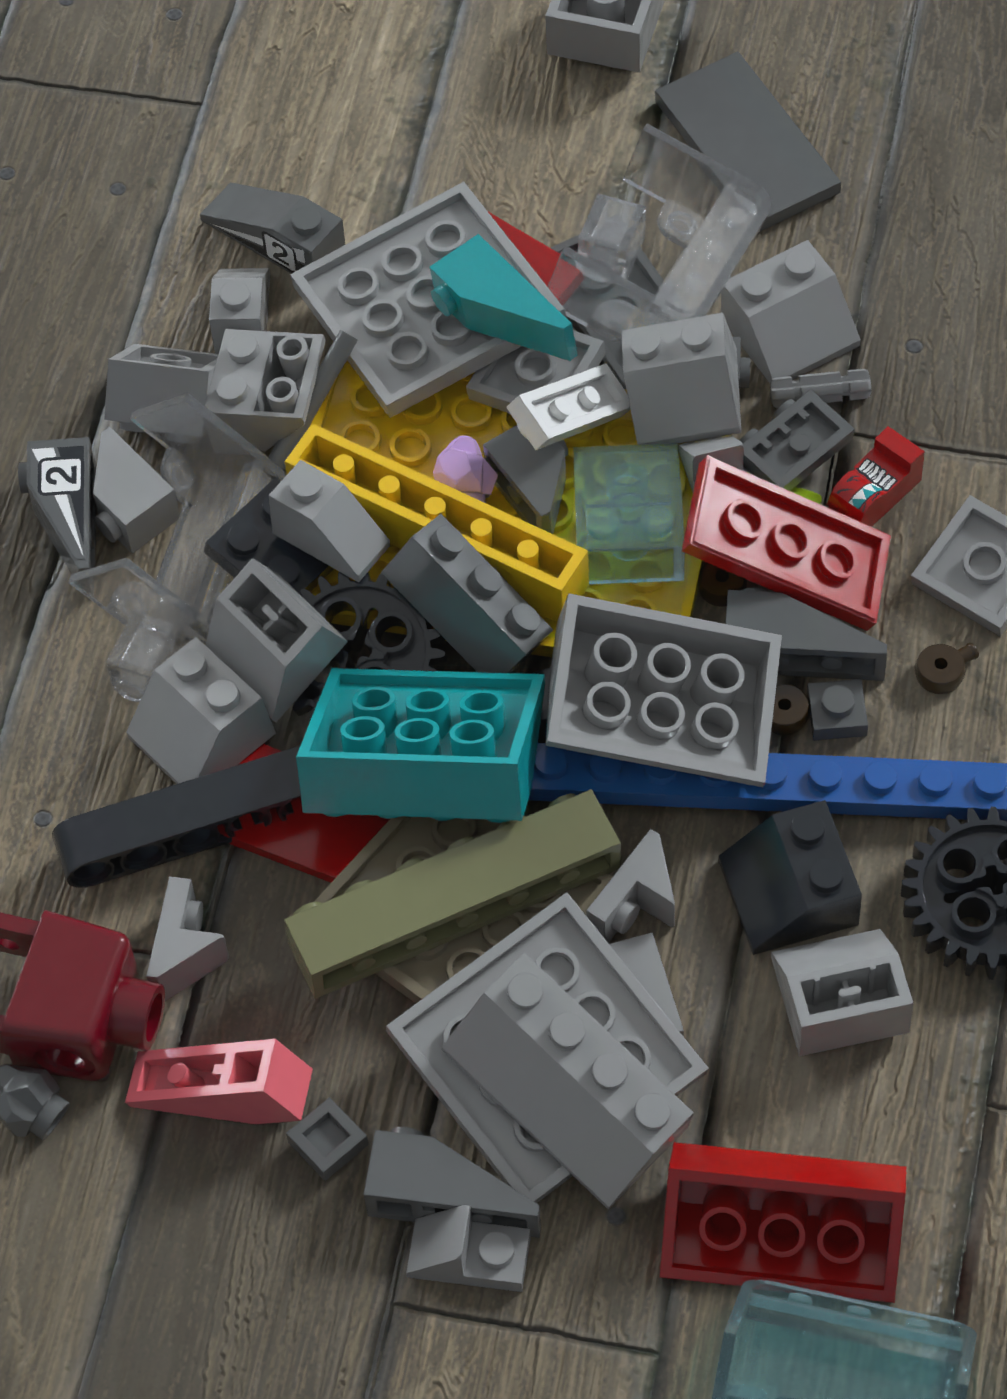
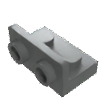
M809 390L796 402L793 399L784 402L774 413L771 422L759 431L756 428L751 429L739 440L744 447L743 470L745 472L749 471L756 477L790 491L851 442L855 429L817 394Z

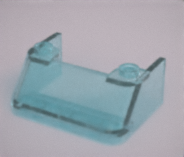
M748 1280L741 1286L724 1330L712 1399H966L977 1333L974 1329L963 1323L769 1280Z

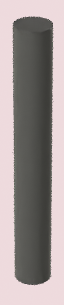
M342 330L339 331L318 368L305 425L284 439L278 440L264 465L283 474L286 469L284 461L308 430L358 341L356 338Z

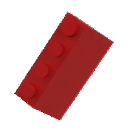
M674 1142L668 1169L660 1277L895 1303L906 1196L907 1166Z

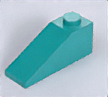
M479 234L429 267L434 289L430 292L431 297L437 308L445 316L448 317L452 314L469 330L506 340L507 342L571 361L578 356L572 323Z

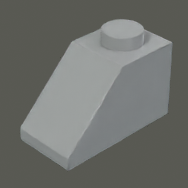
M269 268L219 269L213 276L209 322L215 354H219L225 329L267 331L270 289Z
M110 426L102 431L93 489L98 512L95 522L99 530L109 541L115 542L119 540L131 553H134L180 519L175 490Z
M302 460L293 467L269 494L272 533L357 582H360L390 547V540L343 483Z

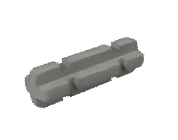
M866 369L847 370L846 376H841L840 371L798 375V381H792L791 376L773 378L770 382L771 402L773 407L779 408L789 399L797 401L809 390L817 394L825 403L842 401V396H849V401L867 399L871 394V380Z

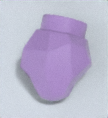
M470 436L455 438L439 454L433 471L435 480L484 503L485 498L490 497L498 474L482 457L476 440Z

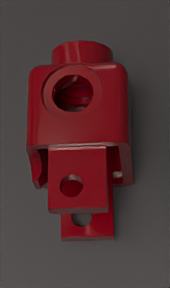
M48 910L43 912L40 921L0 913V952L26 957L6 1015H0V1053L9 1055L13 1065L44 1069L51 1075L99 1081L107 1075L117 1045L144 1051L152 1047L163 1017L165 988L162 984L140 979L131 943L125 934Z

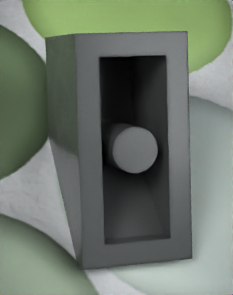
M516 425L483 444L484 459L498 474L495 486L521 519L553 534L566 482L565 457L568 456L567 445L564 440L535 450L530 441L520 433Z

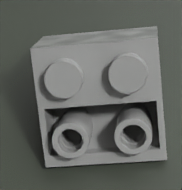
M225 329L203 411L216 448L266 451L274 446L278 440L284 439L305 425L326 341L323 334Z
M252 558L216 599L206 646L262 697L269 717L277 722L348 641L278 573Z
M881 929L771 952V959L799 1056L910 1033L914 1003L899 954Z

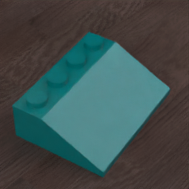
M331 668L296 756L303 813H323L331 817L346 814L377 815L385 819L407 816L432 817L440 821L452 820L454 818L486 819L495 823L509 820L522 821L532 788L546 684L545 674Z

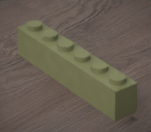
M592 789L579 795L566 794L552 801L546 809L527 817L523 816L522 821L509 820L502 822L496 830L477 838H461L452 843L446 851L428 859L416 858L409 860L398 867L395 873L376 881L363 880L350 886L343 895L324 903L311 902L303 905L291 917L284 919L288 945L314 998L317 999L619 869L621 842Z

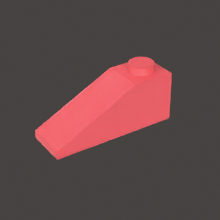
M277 1039L138 1051L125 1103L133 1108L248 1124L301 1121L313 1069Z

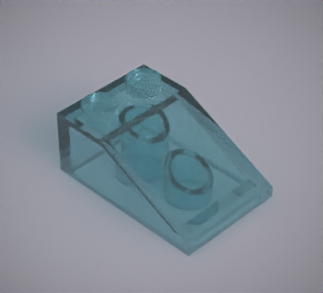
M678 443L573 447L577 546L588 550L589 584L684 581L685 553L681 552L684 541V523Z

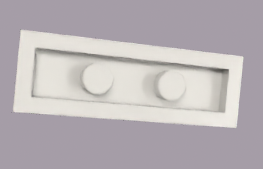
M605 363L521 394L506 408L517 422L520 433L530 441L535 450L620 418L630 410L628 394Z

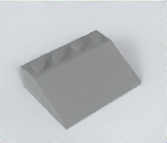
M568 593L556 626L550 668L546 746L763 787L766 781L782 635Z

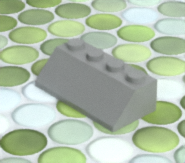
M525 952L481 995L442 1046V1051L608 1210L689 1127L694 1113Z

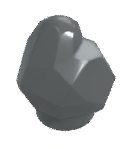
M12 1064L0 1066V1119L5 1127L17 1137H25L31 1132L41 1140H45L59 1124L70 1103L58 1095L60 1088L57 1081L47 1070Z

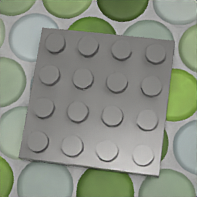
M465 182L454 186L290 274L295 290L333 341L340 330L358 340L347 360L389 418L521 347L506 340L467 329L452 314L448 317L445 316L437 308L431 297L430 292L434 289L429 267L477 234L487 241L566 317L565 308Z
M567 892L386 1025V1032L502 1181L535 1203H538L573 1175L442 1051L444 1043L481 995L524 952L676 1096L706 1075L709 1069Z

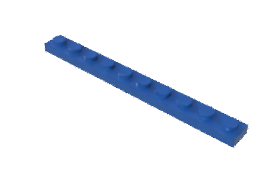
M537 743L532 788L528 799L530 801H554L566 794L579 795L592 789L599 804L781 812L826 800L831 814L946 819V816L952 815L956 819L966 820L969 808L974 809L980 820H987L992 806L996 807L999 819L1007 821V763L769 753L766 781L763 787L550 747L546 746V743Z

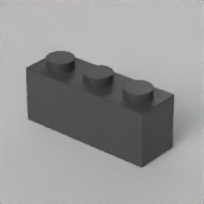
M442 514L438 515L414 534L381 571L386 579L476 672L512 673L553 631L537 611L515 591Z

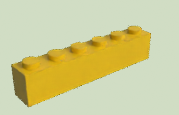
M313 423L310 425L284 461L286 474L302 460L343 483L387 536L390 544L400 549L414 534L438 515L442 514L537 613L553 621H558L568 593L583 596L589 586L588 550Z

